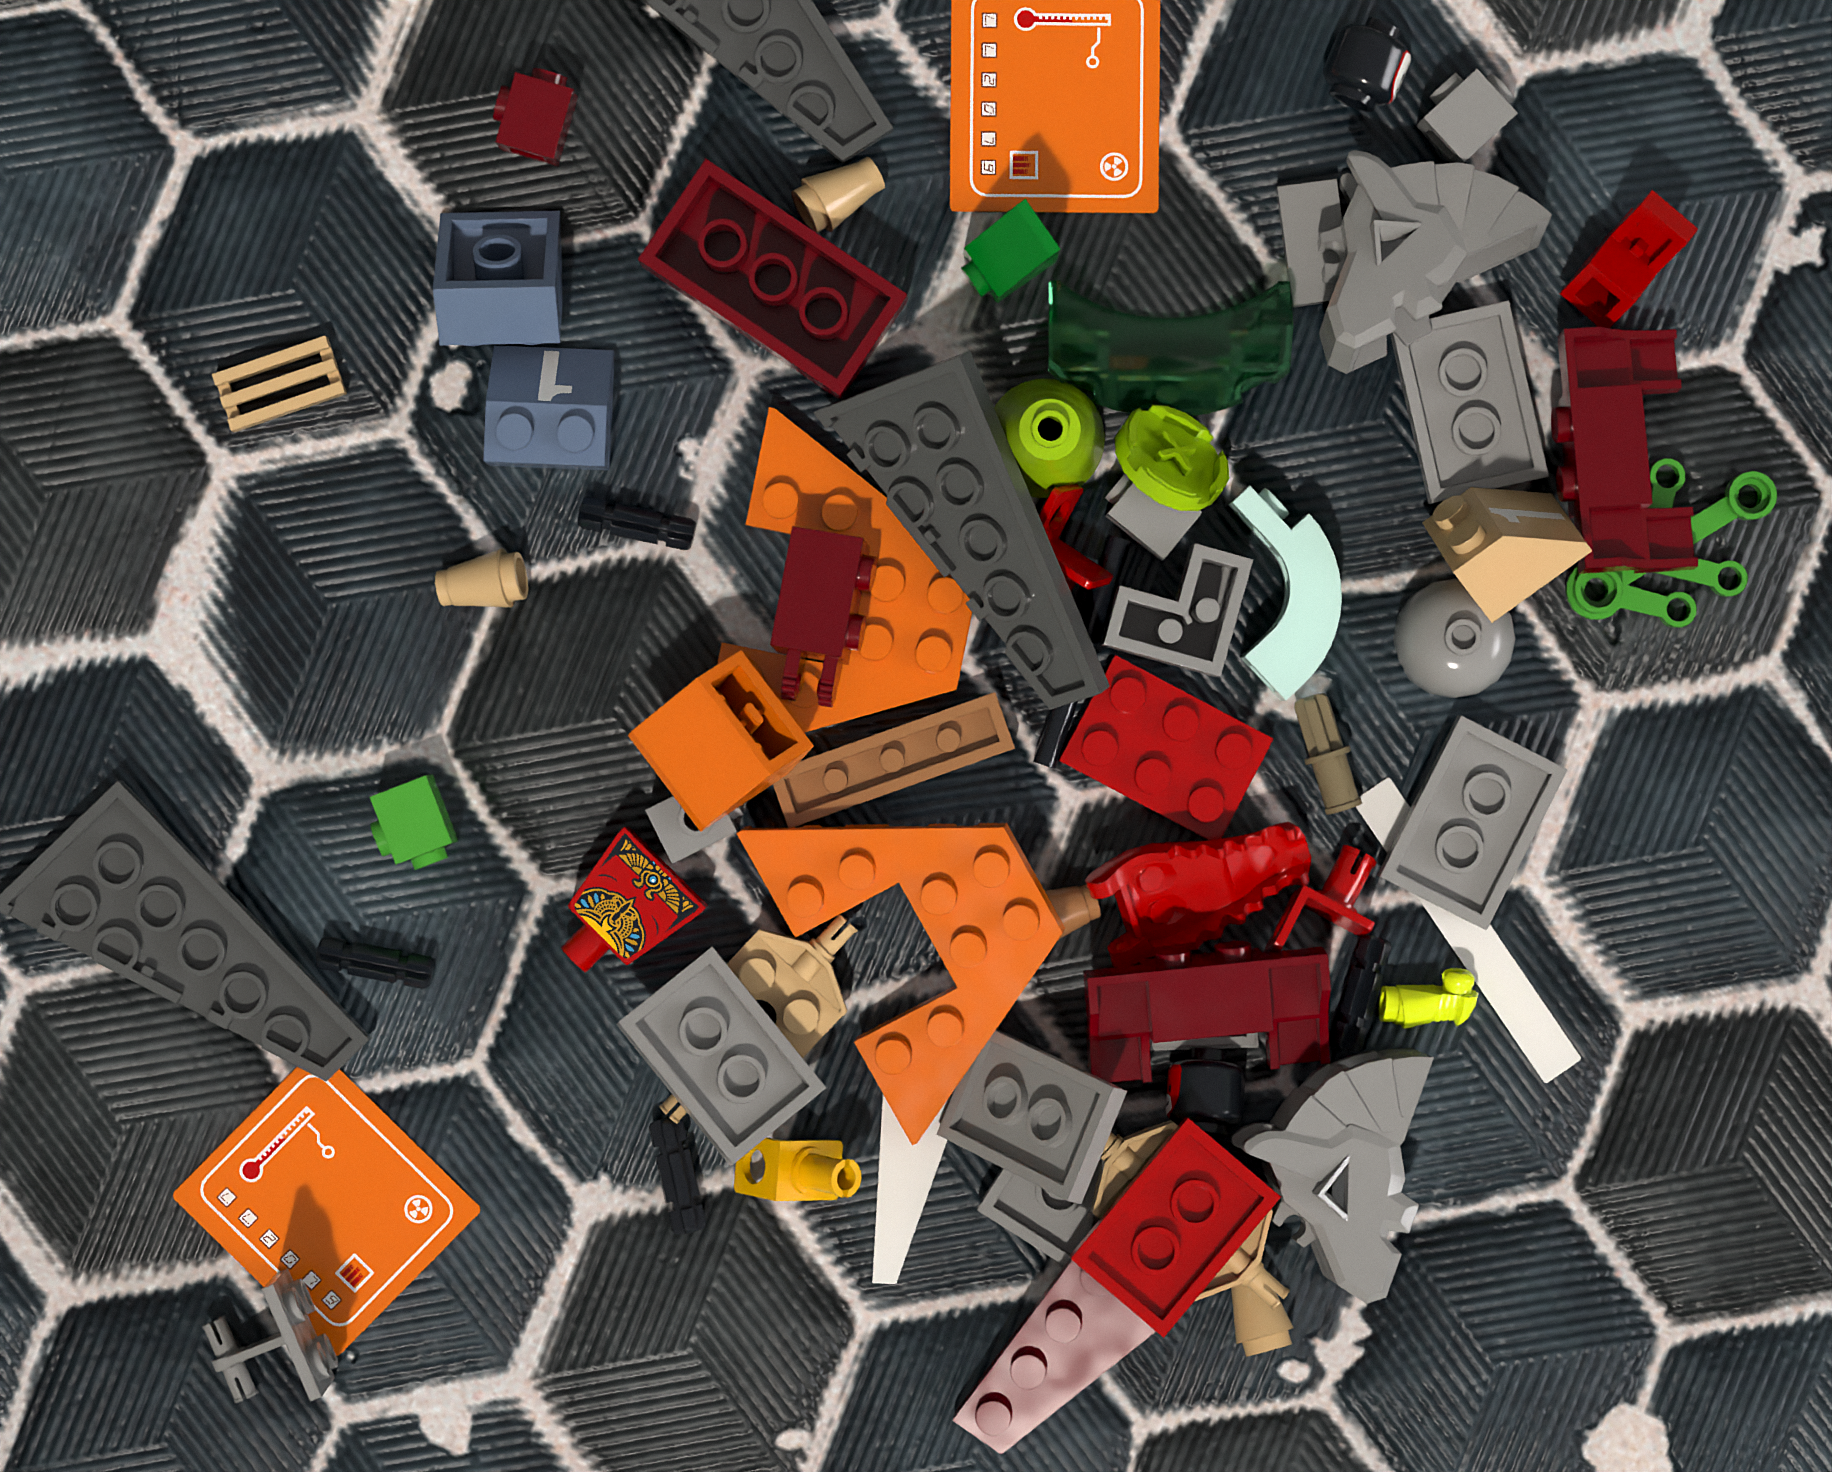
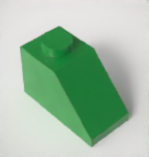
M1024 199L964 247L963 255L968 263L962 266L961 270L980 297L989 292L996 303H998L1056 263L1061 249L1030 204Z

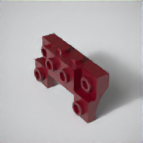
M1605 327L1563 329L1557 336L1563 396L1558 400L1559 406L1552 408L1551 431L1554 442L1562 443L1564 466H1558L1556 473L1558 499L1560 502H1568L1569 518H1574L1575 527L1592 549V552L1578 561L1579 574L1634 570V574L1694 570L1698 567V557H1694L1691 526V517L1694 516L1693 507L1648 508L1653 502L1643 395L1677 393L1682 388L1681 379H1678L1674 344V340L1677 339L1676 329L1620 330Z
M1229 941L1216 944L1214 946L1215 952L1191 955L1190 948L1170 947L1155 951V958L1140 960V965L1083 971L1087 1014L1085 1031L1089 1073L1110 1083L1142 1080L1143 1083L1152 1082L1150 1039L1153 1043L1258 1032H1265L1267 1065L1270 1069H1280V1065L1319 1061L1321 1064H1329L1328 1013L1331 986L1328 953L1323 947L1262 953L1259 948H1251V943Z

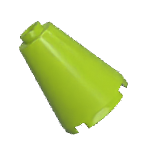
M1035 379L1015 386L1005 393L995 405L994 409L1031 497L1048 498L1051 491L1060 486L1070 484L1082 486L1093 475L1102 458L1105 433L1103 422L1096 406L1081 390L1060 380ZM1042 421L1055 424L1061 431L1060 437L1054 441L1043 439L1038 432V425Z

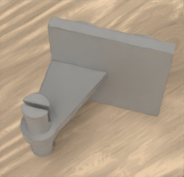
M288 1268L276 1273L262 1288L280 1332L246 1347L238 1348L226 1321V1316L219 1317L215 1321L212 1320L202 1325L216 1356L211 1362L216 1372H223L235 1403L259 1393L244 1361L283 1345H286L310 1402L322 1397L335 1379L332 1369L338 1367V1360L334 1348L325 1333L317 1336L308 1314L315 1311L311 1295L301 1278L293 1281Z

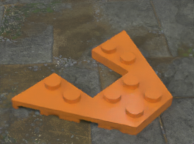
M769 407L745 525L790 535L792 526L864 538L870 547L869 555L877 557L876 576L872 591H862L858 614L866 616L864 640L860 651L851 650L849 665L842 664L836 699L832 708L818 705L817 687L822 674V662L805 659L802 688L796 701L781 699V685L787 655L722 642L717 665L742 650L804 733L957 690L972 617V611L965 604L970 599L950 574L946 577L941 574L886 505V496L777 409Z
M952 823L929 824L928 826L864 824L846 825L844 827L804 825L799 828H753L752 826L741 828L736 834L795 938L899 883L955 982V986L857 1036L854 1041L913 1146L923 1136L1063 934L1065 926L1007 823H978L975 826H957Z

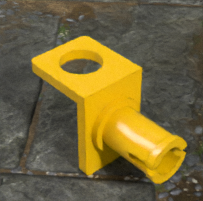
M766 1137L736 1162L734 1190L740 1194L772 1201L836 1200L838 1197L848 1198L855 1194L860 1186L862 1177L860 1167L854 1160L842 1159L843 1144L839 1140H780ZM757 1149L760 1150L765 1161L764 1175L758 1183L755 1182L750 1171L751 1157Z

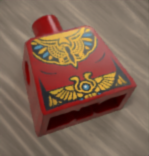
M625 826L616 835L567 905L584 924L561 946V949L585 973L609 949L623 963L629 965L697 917L708 904L629 826Z

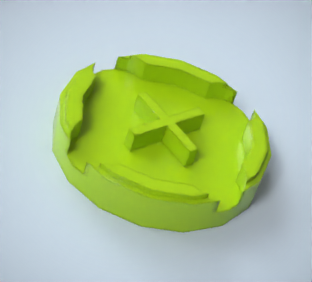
M1152 405L1148 411H1141L1140 407L1131 412L1115 436V454L1124 473L1140 491L1159 504L1179 511H1199L1213 504L1229 480L1228 460L1223 450L1217 454L1215 448L1210 444L1214 438L1210 431L1185 412L1165 405Z

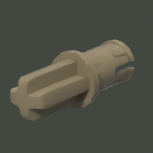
M1318 693L1299 699L1295 702L1294 709L1309 757L1304 758L1305 765L1312 764L1325 805L1326 815L1361 805L1362 800L1358 796L1346 753L1350 752L1351 748L1350 745L1343 746L1328 696L1325 693Z

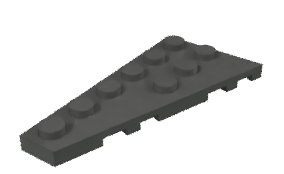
M642 0L840 162H847L893 132V127L812 0Z
M970 350L831 403L813 412L826 429L832 426L851 451L847 456L860 472L867 470L887 495L886 505L944 577L950 574L970 600L965 604L979 621L985 618L1006 644L1005 654L1050 710L1098 695L1110 687Z
M118 780L0 894V913L14 917L37 929V932L56 942L60 941L91 957L96 963L176 1004L179 1003L206 1017V1020L262 1046V1049L324 1081H328L372 1039L353 1017L122 780Z

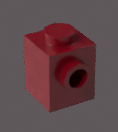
M533 68L531 76L515 72L511 87L501 86L494 107L493 120L501 122L495 142L502 151L559 167L578 100L574 89L565 87L567 77L548 70Z

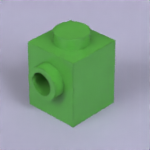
M433 774L425 775L370 797L378 818L377 821L370 823L377 847L383 857L392 854L395 864L411 860L414 870L448 858L444 846L457 842L458 838Z

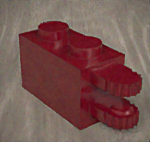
M792 526L770 645L777 653L787 655L781 685V699L796 701L802 688L805 658L824 661L821 678L817 687L818 705L833 707L842 664L849 665L851 650L860 651L863 644L866 616L858 614L862 591H872L876 576L877 557L869 555L870 547L864 538Z

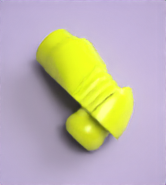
M1448 968L1442 974V986H1435L1434 984L1382 986L1379 996V1019L1382 1022L1399 1024L1403 1029L1428 1024L1433 1021L1440 1022V1020L1454 1021L1455 1026H1459L1470 1017L1477 1003L1478 992L1472 989L1475 981L1474 975L1466 969Z

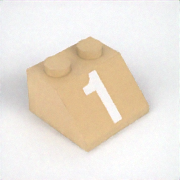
M1470 487L1461 495L1449 497L1441 502L1434 510L1433 515L1422 522L1452 572L1491 623L1592 552V549L1551 493Z

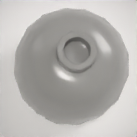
M1458 578L1433 582L1410 596L1397 616L1393 641L1398 661L1404 668L1403 671L1410 681L1430 694L1458 698L1478 694L1498 681L1511 662L1515 644V633L1512 617L1509 612L1491 623Z

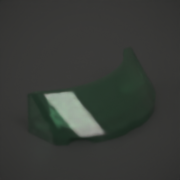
M1049 280L1048 371L1062 384L1072 381L1092 392L1093 402L1101 406L1131 414L1132 411L1140 407L1141 411H1148L1152 405H1165L1185 412L1190 416L1204 415L1243 403L1242 393L1259 386L1263 382L1276 384L1290 373L1293 337L1290 281H1278V283L1263 293L1224 310L1190 317L1161 318L1128 314L1107 308L1077 294L1061 283V280Z

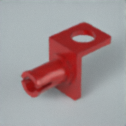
M1078 484L1054 488L1039 514L1071 592L1076 583L1086 589H1093L1110 584L1113 578V574L1058 539L1083 492V488ZM1061 505V507H1060L1058 513H1057L1056 516L1053 518V520L1050 522V520H1051L1052 516L1054 515L1055 511H1056V510L1059 508V506Z
M1342 845L1340 854L1321 891L1313 890L1303 885L1292 893L1264 952H1279L1282 949L1303 907L1357 936H1364L1371 932L1375 923L1358 914L1353 906L1371 870L1375 868L1377 861L1365 853L1363 858H1358L1350 873L1361 850L1352 846Z

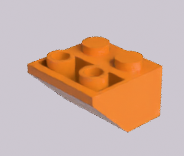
M742 650L697 677L628 734V737L700 832L788 775L814 747Z

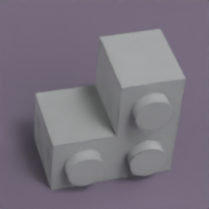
M1194 543L1189 547L1175 601L1124 586L1116 587L1100 645L1212 677H1221L1253 559Z

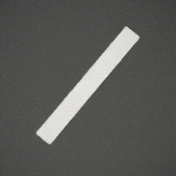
M1390 778L1384 779L1361 795L1359 798H1361L1362 804L1356 807L1387 853L1410 810V806ZM1417 896L1465 968L1474 975L1476 984L1543 1082L1548 1083L1580 1061V1055L1492 926L1489 925L1488 929L1484 930Z

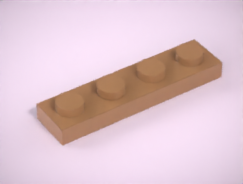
M993 692L802 760L788 775L774 783L773 787L788 828H793L1015 749L996 693Z

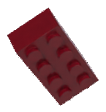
M708 159L703 161L638 258L639 263L644 269L839 400H842L908 302V294Z

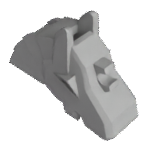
M1357 150L1350 151L1346 161L1352 174H1343L1339 182V188L1348 204V208L1341 226L1320 233L1317 242L1318 252L1334 251L1338 254L1339 262L1335 264L1324 263L1321 272L1324 283L1336 284L1319 331L1327 365L1347 374L1386 356V335L1392 332L1405 346L1432 335L1433 331L1429 315L1442 309V302L1455 283L1463 282L1537 248L1552 214L1537 201L1518 191V186L1498 176L1474 169L1475 165L1458 162L1434 164V161L1390 168L1379 157L1370 153Z
M1394 1048L1377 1052L1375 1050H1368L1349 1055L1331 1064H1323L1314 1070L1299 1088L1295 1087L1270 1123H1251L1241 1127L1230 1136L1231 1144L1243 1149L1247 1154L1260 1159L1269 1187L1281 1196L1271 1209L1273 1211L1271 1221L1280 1227L1287 1217L1298 1215L1301 1222L1300 1228L1291 1238L1303 1248L1311 1244L1322 1274L1366 1304L1386 1298L1402 1255L1387 1239L1388 1232L1409 1233L1419 1207L1418 1203L1401 1193L1406 1178L1400 1145L1405 1140L1434 1057L1413 1048Z

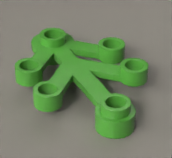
M1665 458L1654 462L1649 467L1653 504L1648 508H1672L1676 492L1685 483L1686 474L1683 466L1677 460ZM1663 465L1671 467L1676 475L1675 483L1670 488L1660 486L1656 480V472ZM1756 471L1745 472L1731 479L1726 486L1724 498L1691 517L1693 545L1736 518L1755 520L1769 514L1777 500V490L1773 481L1767 475ZM1744 485L1753 487L1757 492V502L1752 508L1744 507L1738 500L1739 490ZM1698 559V567L1694 570L1652 572L1709 586L1715 594L1722 597L1740 594L1748 582L1745 568L1740 563L1731 560L1715 563ZM1577 566L1570 573L1565 586L1566 598L1570 607L1578 615L1591 620L1605 619L1621 608L1659 617L1664 625L1671 628H1680L1689 625L1694 620L1697 612L1694 599L1687 593L1672 592L1663 596L1629 586L1628 584L1646 574H1634V570L1579 574ZM1726 567L1733 569L1738 577L1736 586L1731 590L1722 588L1718 582L1720 571ZM1592 578L1600 580L1605 587L1603 598L1597 602L1590 600L1585 594V585ZM1678 598L1686 605L1687 613L1681 621H1674L1668 616L1667 606L1672 599Z

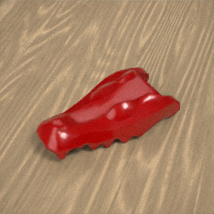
M1291 822L1270 825L1260 831L1241 836L1207 841L1151 843L1124 851L1096 868L1085 879L1092 898L1104 899L1114 894L1122 916L1126 933L1111 942L1107 948L1113 967L1132 966L1142 959L1154 957L1155 951L1159 949L1186 947L1191 950H1197L1204 941L1219 939L1226 925L1230 923L1241 925L1246 922L1248 914L1262 910L1264 898L1267 896L1276 895L1281 889L1290 885H1307L1309 883L1311 854L1305 835L1299 826Z

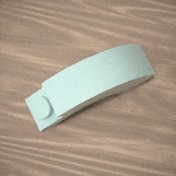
M1249 486L1228 506L1264 543L1278 561L1284 579V600L1281 611L1272 627L1240 658L1280 701H1286L1315 673L1332 645L1341 613L1342 591L1340 573L1327 537L1310 514L1304 515L1289 528L1283 521L1289 515L1283 504L1266 488L1257 494Z

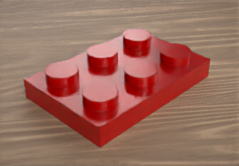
M1114 655L1105 671L1110 687L1102 693L1091 697L1059 761L1208 840L1221 839L1274 739Z
M1185 1117L1069 1255V1258L1164 1338L1278 1202L1281 1196L1193 1121Z

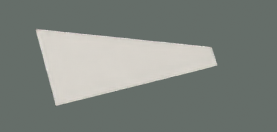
M952 1094L918 1143L913 1146L883 1095L872 1283H897L947 1143V1139L937 1135V1131Z

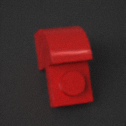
M1651 190L1608 233L1560 294L1598 327L1610 328L1638 300L1657 273L1691 240L1698 228L1655 191Z

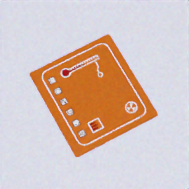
M951 0L950 209L952 211L1008 212L1024 199L1027 200L1034 212L1156 213L1158 211L1160 0Z
M296 1067L173 1193L174 1200L263 1287L276 1273L287 1268L293 1281L301 1278L314 1304L315 1311L308 1314L317 1336L324 1333L327 1335L336 1356H339L480 1213V1206L341 1070H338L328 1081H324L299 1067Z

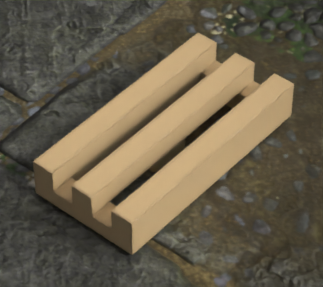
M322 336L212 374L232 432H237L347 394L327 336ZM319 353L323 362L233 392L231 383ZM327 375L330 385L242 415L240 413L239 404Z

